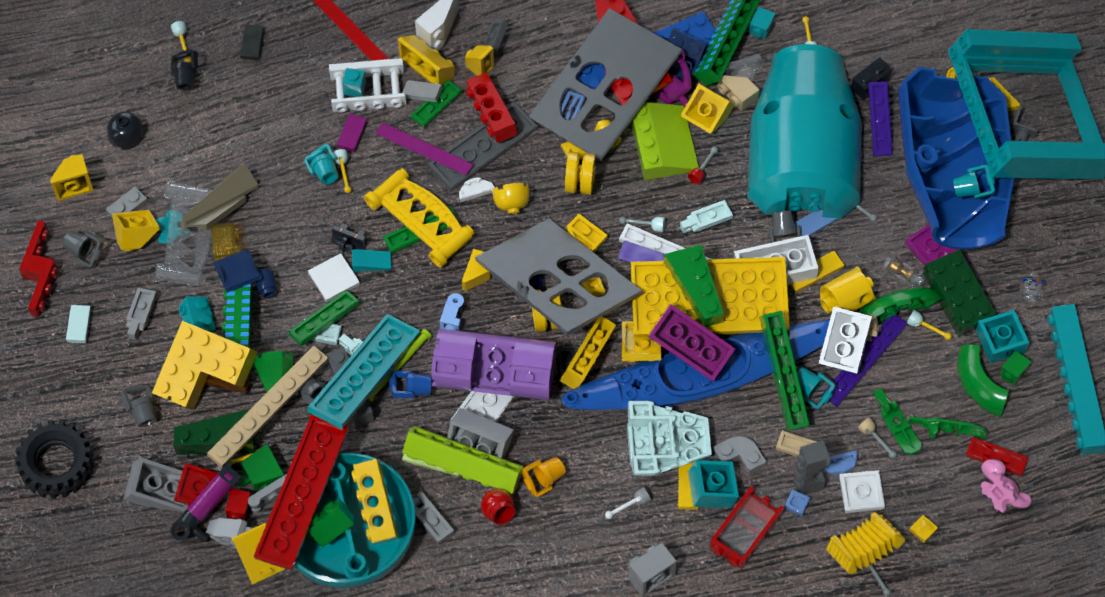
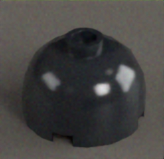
M131 112L115 114L108 121L107 135L110 143L114 147H121L123 150L133 149L138 146L145 135L143 123L138 116Z

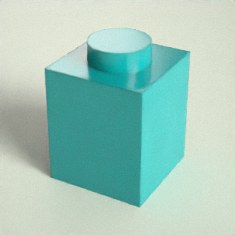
M758 7L750 22L749 34L766 40L774 24L775 13Z
M346 68L342 82L344 95L362 97L366 83L364 70Z

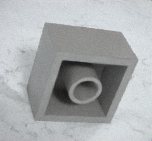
M663 543L658 546H651L646 551V554L641 557L636 556L630 561L628 579L642 597L675 576L676 560Z

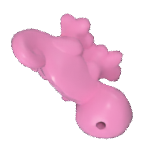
M989 459L982 464L981 468L984 475L994 483L990 484L983 481L981 483L982 494L992 499L996 510L1005 512L1006 504H1011L1017 508H1027L1031 505V497L1026 493H1019L1017 484L1004 475L1006 466L1001 461Z

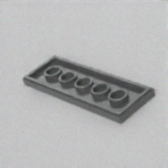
M515 101L506 108L515 122L516 136L496 143L494 137L490 138L487 132V124H482L446 150V152L473 164L466 175L433 160L428 163V167L451 192L538 130L537 124Z

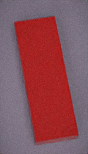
M972 437L965 455L983 463L989 459L999 460L1006 466L1007 472L1022 477L1029 458Z

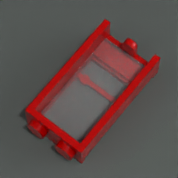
M752 486L711 538L709 546L714 554L717 556L722 555L728 559L727 561L732 566L740 567L741 569L744 568L762 541L782 517L784 511L783 506H780L778 510L772 507L768 497L764 496L760 499L754 495V487Z

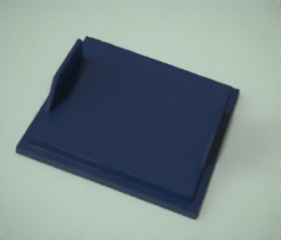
M249 249L213 262L227 293L262 279Z

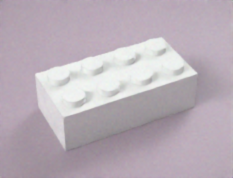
M808 235L734 251V259L785 257L787 285L815 279L818 275V265Z

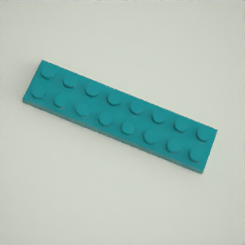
M386 314L308 406L307 412L342 429L419 337L420 330Z

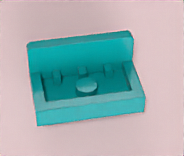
M186 296L179 305V314L182 316V320L214 333L216 329L208 298Z

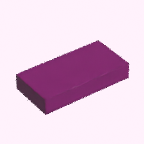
M349 114L337 142V148L355 152L366 126L367 118Z

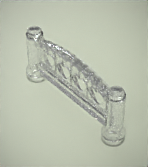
M171 179L166 180L164 197L172 199L165 262L164 264L157 263L154 282L162 283L163 281L194 286L205 285L206 274H203L202 270L209 255L213 226L207 230H200L197 227L198 233H192L189 229L183 231L181 218L188 212L185 209L186 207L199 203L212 189L175 183V180ZM191 237L196 238V250L189 249L181 241ZM193 254L195 256L193 260L195 266L189 267L179 258Z

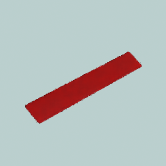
M313 0L371 61L389 59L332 0Z

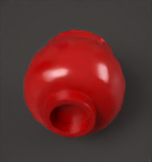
M503 489L490 490L481 500L480 508L484 517L496 525H503L509 522L515 515L513 498Z

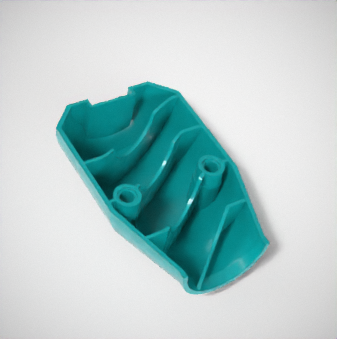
M799 44L780 50L772 58L771 69L750 121L747 197L766 215L785 211V209L792 211L808 210L810 212L822 210V217L841 219L860 204L862 122L845 72L844 60L833 49L815 44Z

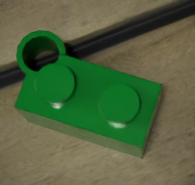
M337 499L335 502L328 503L322 512L314 515L307 534L317 545L320 544L324 547L354 524V515Z

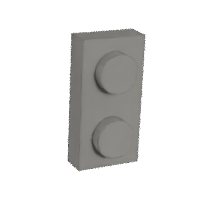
M133 187L107 207L106 212L112 217V213L137 211L148 201L136 187Z

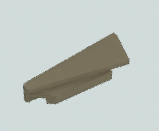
M245 164L239 166L181 218L183 231H187L190 227H199L200 230H207L246 202V196L244 195L257 189L258 183Z

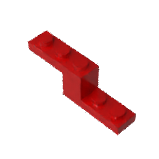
M39 220L19 268L22 278L37 281L28 306L31 316L37 318L45 309V299L51 293L53 278H56L58 275V267L54 259L41 257L43 243L49 237V230L46 223Z

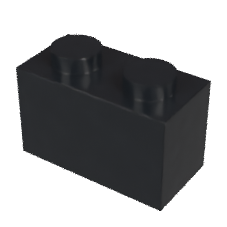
M879 57L853 77L851 90L864 101L869 97L868 83H888L891 79L892 68Z

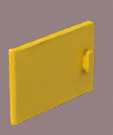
M266 523L232 538L252 584L285 570V568L254 559V553Z

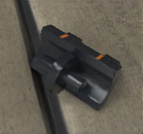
M344 223L339 227L333 226L331 242L339 246V252L344 253L346 249L351 251L356 249L364 250L366 232L358 230L356 233L350 231V227Z

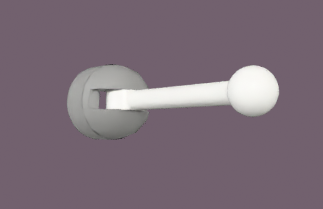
M642 487L635 492L633 500L613 511H607L605 517L611 519L614 514L636 502L642 505L651 501L646 489Z

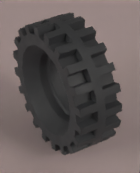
M49 420L48 425L43 427L41 423L37 424L38 429L34 432L29 429L27 431L29 436L27 438L21 437V447H16L17 457H15V462L25 486H28L33 493L38 492L40 497L45 498V495H50L51 499H56L58 494H62L63 498L68 497L67 492L71 490L75 494L78 492L77 486L80 484L85 486V478L87 476L91 477V467H94V455L87 437L84 436L81 429L77 430L74 424L65 425L63 420H59V424H54L53 420ZM58 445L65 446L71 450L74 460L67 472L52 477L46 476L38 469V458L44 450Z

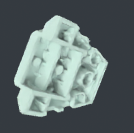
M650 401L628 402L627 434L630 466L634 476L656 475L711 456L707 417L685 411L683 413L676 412L671 407L666 406L662 408L655 406L654 402Z

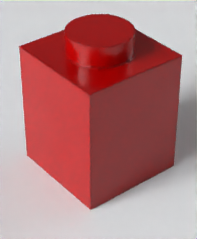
M231 489L225 508L227 518L247 521L250 511L248 499L251 496L250 492Z

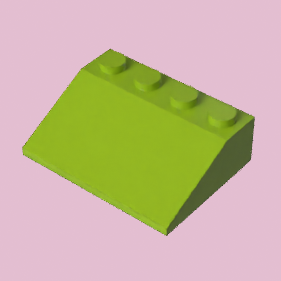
M647 102L642 105L631 120L644 180L690 173L692 169L699 168L688 121L680 116L684 106Z

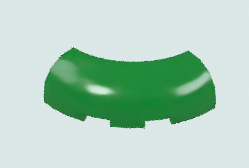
M928 287L900 289L883 295L862 308L861 314L877 316L879 324L895 316L897 311L908 308V311L928 309L938 302L940 297L935 290Z
M973 344L961 346L957 356V372L962 382L961 385L967 395L971 396L979 404V407L995 416L1001 417L1009 391L994 384L984 373L979 358L980 346Z

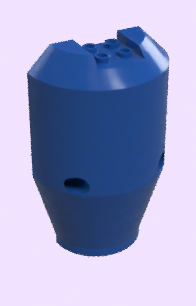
M918 67L903 80L898 90L906 175L931 228L932 238L939 245L952 249H975L994 244L1005 237V225L1014 178H994L995 193L991 196L974 199V195L956 197L952 179L968 174L967 169L982 165L988 166L958 79L937 76L936 69ZM973 75L998 148H1000L1006 141H1011L1006 96L987 77ZM986 171L975 172L980 193L991 191L990 186L987 184Z

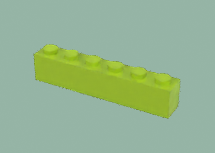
M413 426L408 431L402 451L403 454H406L411 459H420L425 461L427 465L444 468L448 473H457L467 480H476L483 486L503 489L511 494L518 487L523 469L521 465Z

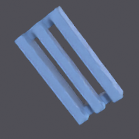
M568 91L561 106L562 116L571 96L574 99L566 114V120H569L577 100L580 99L572 117L574 119L583 107L586 97Z

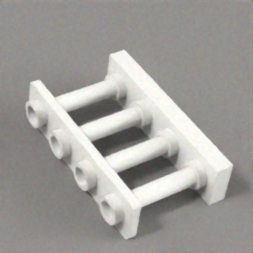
M402 58L329 64L330 79L336 80L337 99L331 100L333 112L406 106L405 93H400L398 75L404 74ZM346 68L364 70L365 77H373L374 96L363 97L362 95V97L344 98L342 82ZM391 75L392 94L381 95L380 76Z

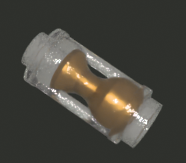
M889 255L882 266L885 273L891 274L912 287H920L925 279L923 271L917 270L896 256L892 257Z

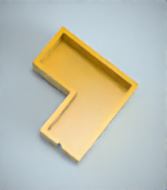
M182 321L152 393L194 410L209 374L243 388L258 352Z

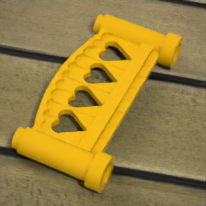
M404 169L397 170L373 192L369 191L363 196L364 201L374 211L380 206L386 208L432 249L428 254L429 258L437 267L442 268L447 263V259L473 237L474 231L468 225L461 227L449 208L434 194L407 180L409 175ZM402 189L408 190V194L413 195L411 199L398 201ZM416 200L420 201L421 205L426 206L425 210L410 213L413 202ZM428 212H433L434 216L439 217L437 222L424 224L425 216ZM441 223L447 224V228L453 230L451 233L437 236Z

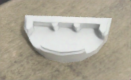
M472 178L466 181L459 192L460 202L492 193V189L495 187L491 182L481 178Z

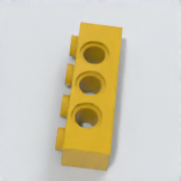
M603 316L595 321L561 377L560 381L572 389L581 385L616 324Z
M374 459L353 465L352 477L354 483L357 482L359 490H356L357 497L364 507L361 510L364 521H367L369 529H366L368 540H372L374 544L398 539L379 460ZM373 478V486L366 488L364 485L365 480ZM373 497H377L379 500L376 507H370L369 501ZM382 516L384 519L383 524L380 527H376L374 520Z

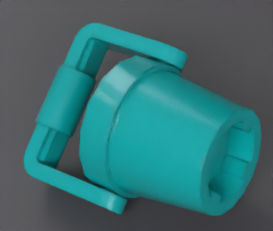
M327 143L317 148L305 158L304 161L312 176L316 174L322 184H332L338 179V172L335 166L337 157L332 147ZM327 150H328L329 153H330V154H323V153H324L325 151H327Z
M987 165L967 169L968 174L952 179L957 198L974 195V199H979L995 193V180L992 178ZM986 171L985 176L991 191L980 193L975 172Z
M801 367L797 372L801 392L803 393V399L814 408L819 409L824 403L827 404L832 397L836 384L821 372L816 375L808 369ZM825 380L831 387L826 390L817 405L809 398Z

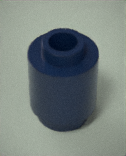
M266 268L260 269L259 272L262 279L256 281L258 292L262 295V298H271L277 294V285L273 271Z

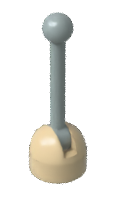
M870 417L859 425L858 429L866 435L872 434L886 449L890 458L897 456V453L892 451L874 432L875 424Z

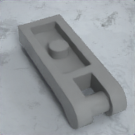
M286 475L249 497L248 503L252 513H260L262 506L276 501Z
M422 491L416 494V498L413 499L416 518L439 545L453 535L454 530ZM419 504L424 505L420 509L417 508Z

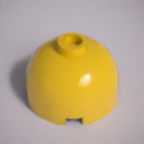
M512 183L503 185V189L498 190V187L493 188L492 195L495 205L502 211H508V214L519 213V209L524 208L529 202V184L524 186V183Z

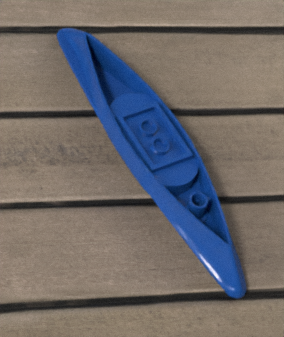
M830 320L790 326L787 334L794 362L824 345ZM747 333L723 338L722 340L734 347L735 350L714 381H710L683 361L668 353L661 355V360L644 361L581 385L565 393L562 397V402L566 407L572 409L602 410L628 409L629 401L654 402L655 406L666 407L717 397L744 387L772 373L763 333Z

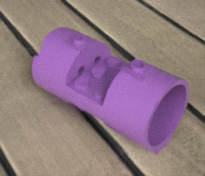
M448 329L438 330L436 340L439 341L436 343V348H434L431 371L432 380H435L432 383L433 387L550 400L556 361V342Z

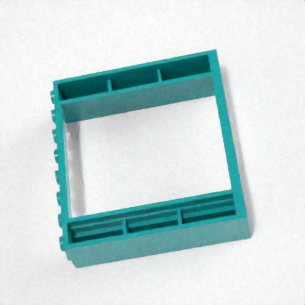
M966 29L948 49L949 57L992 178L1103 179L1105 177V143L1101 139L1072 61L1082 50L1076 34ZM971 71L1058 74L1083 143L1006 141L998 148Z

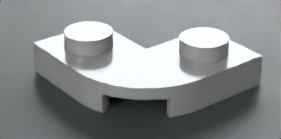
M732 437L712 448L719 461L731 462L740 458L748 473L766 465V460L756 444L746 437Z

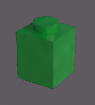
M1015 350L1001 367L999 375L1005 382L1015 386L1029 370L1031 361Z

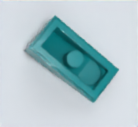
M352 250L353 272L391 270V252Z

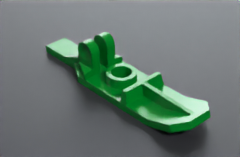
M882 388L873 391L875 398L881 406V417L899 447L905 454L909 455L921 451L922 443L916 437L896 402H891ZM897 419L900 423L896 424L893 420Z
M909 416L908 423L919 424L929 429V437L931 439L936 438L938 430H942L945 433L956 432V437L959 434H967L978 439H985L987 436L984 428L971 423Z

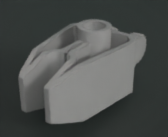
M218 518L209 522L206 533L217 543L236 549L232 538L253 528L249 527L248 522L243 519Z

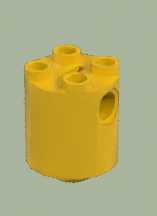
M856 266L821 286L820 303L826 313L831 314L833 307L853 312L859 310L876 299L872 290L874 286L873 281L870 277H865L861 269Z

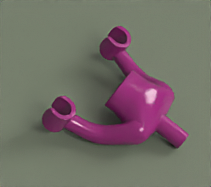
M683 50L681 52L683 57H678L675 61L681 66L684 81L679 80L676 75H673L671 77L672 83L663 87L662 90L654 92V94L666 104H672L679 100L686 107L689 100L685 95L691 90L692 83L690 71L685 61L686 52Z

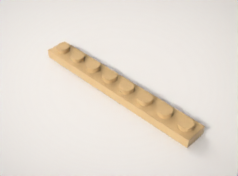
M313 346L207 453V456L223 468L328 361V357Z

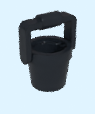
M187 49L171 57V73L175 77L176 88L179 90H191L195 86V75L198 68L197 51ZM191 56V61H192V63H191V62H179V63H178V61H177V60H179V59H183V58H186V57Z

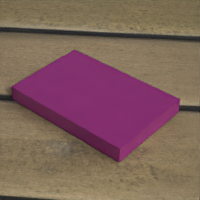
M929 225L907 238L904 242L924 266L931 261L959 250L947 248L936 243L932 238ZM962 252V254H963L964 258L966 259L968 265H970V262H971V261H970V260L964 255V253Z

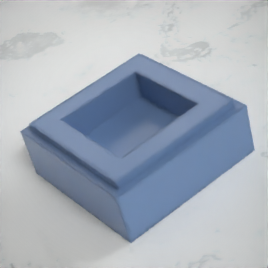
M792 489L784 509L803 516L811 497Z

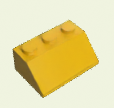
M415 35L403 36L398 39L400 58L430 83L443 85L455 76L453 63L441 57L440 53L436 49H431L423 39H419Z

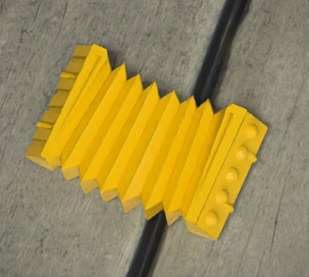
M874 512L871 514L870 521L865 519L866 524L862 522V527L857 526V531L851 529L852 534L846 532V536L841 534V539L835 535L831 537L826 550L849 574L857 573V567L863 570V564L870 567V562L876 564V558L882 560V554L888 556L887 550L893 553L892 547L898 549L905 542V538L883 515H878Z

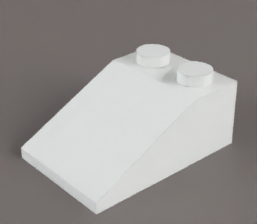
M439 0L416 19V37L423 39L431 49L439 50L442 48L458 13V0Z

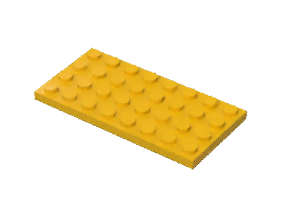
M785 257L706 259L724 313L722 323L705 327L713 334L763 333L759 317L782 310L786 329L789 332ZM664 261L631 262V282L643 291L641 295L632 299L634 337L648 336L669 304H672L702 325L688 299L685 298L681 288L673 279L671 272L663 263Z

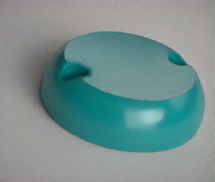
M340 453L316 513L319 514L328 503L339 499L354 515V524L324 547L320 544L317 545L307 534L294 565L302 575L328 587L355 588L380 580L394 570L403 560L414 536L416 526L415 506L404 480L393 468L379 460L399 538L374 544L367 537L366 529H369L367 521H364L361 510L364 507L363 503L358 500L356 490H359L357 482L354 483L351 471H354L353 465L376 458L356 453ZM373 478L366 479L365 487H372L374 480ZM373 497L369 501L370 507H376L379 503L377 497ZM379 516L374 520L376 527H380L383 524V517Z

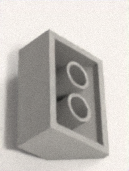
M459 408L450 422L447 438L504 459L511 444L514 429Z

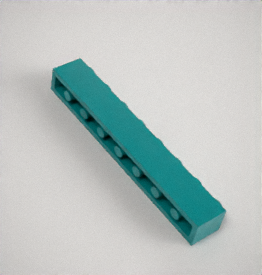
M1075 304L1054 306L1047 315V322L1049 326H1052L1051 339L1057 348L1055 349V356L1061 365L1059 373L1065 382L1063 390L1069 399L1067 407L1068 412L1072 413L1073 417L1071 424L1073 431H1076L1077 449H1080L1081 455L1105 453L1104 425Z

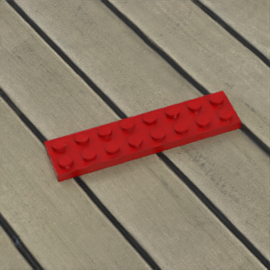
M311 414L254 553V559L291 571L293 570L349 431V426L345 425L340 429Z

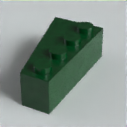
M250 409L174 427L173 446L176 455L207 454ZM255 435L237 454L255 453Z

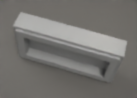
M407 80L402 93H405L406 99L437 102L443 88L441 84Z

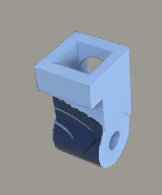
M454 293L448 297L440 319V329L460 331L461 321L458 318L464 311V299L460 294Z

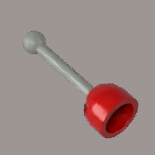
M717 147L711 148V153L700 168H694L690 171L688 178L691 182L695 184L702 182L704 178L703 169L712 156L718 152Z

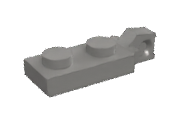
M137 288L126 319V326L129 328L127 332L129 339L136 340L139 330L143 331L146 327L157 297L156 291Z

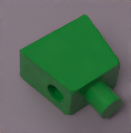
M268 444L241 462L244 473L240 474L241 478L237 484L239 487L250 483L254 491L257 492L284 476Z

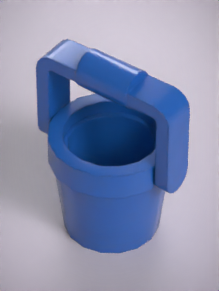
M393 371L389 379V389L392 391V397L413 398L414 396L430 395L431 376L416 374L412 371ZM396 378H406V391H396Z

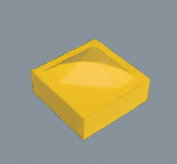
M594 277L581 283V286L595 297L605 294L600 277Z
M922 515L910 527L909 531L925 543L938 530V527Z

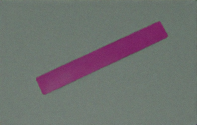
M382 123L375 132L377 135L461 174L466 175L473 166L470 162L385 123Z

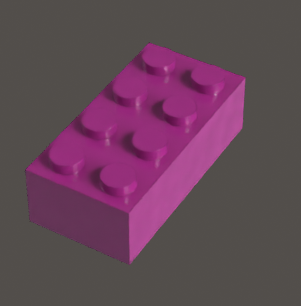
M672 304L667 306L647 336L710 381H714L735 350L734 347Z

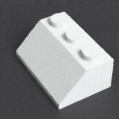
M833 307L819 364L858 374L873 317Z

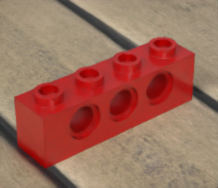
M487 72L466 80L468 86L465 89L469 99L472 98L474 100L472 101L476 112L480 111L481 114L479 116L483 125L487 124L488 127L486 128L490 138L494 137L496 143L516 136L515 122Z

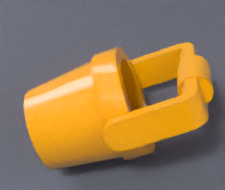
M554 457L541 463V460H536L524 467L521 472L526 487L530 490L532 496L539 497L553 489V483L562 477L566 470L561 460ZM532 468L538 482L545 487L538 492L535 489L531 476L527 472Z

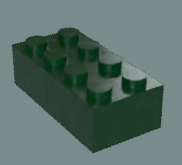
M960 249L925 265L922 273L931 289L935 290L940 297L938 302L958 337L976 330L979 320L996 315Z

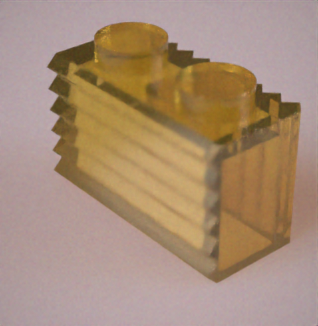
M234 222L215 224L211 227L214 261L241 252L240 245L236 244V240L240 239L239 229L234 227Z

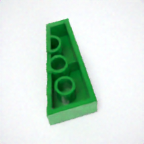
M702 245L664 254L663 263L671 272L673 279L681 288L685 298L688 299L702 325L707 327L722 323L724 313Z

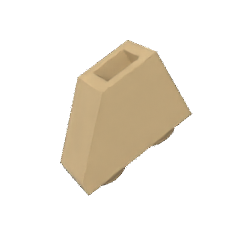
M722 75L720 81H718L717 87L720 93L725 94L735 104L734 107H738L741 111L758 100L759 89L747 77Z

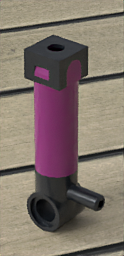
M226 464L172 524L170 529L172 537L181 541L193 533L203 543L206 542L209 536L197 526L239 481L241 476ZM176 526H185L186 533L184 536H177L175 534Z

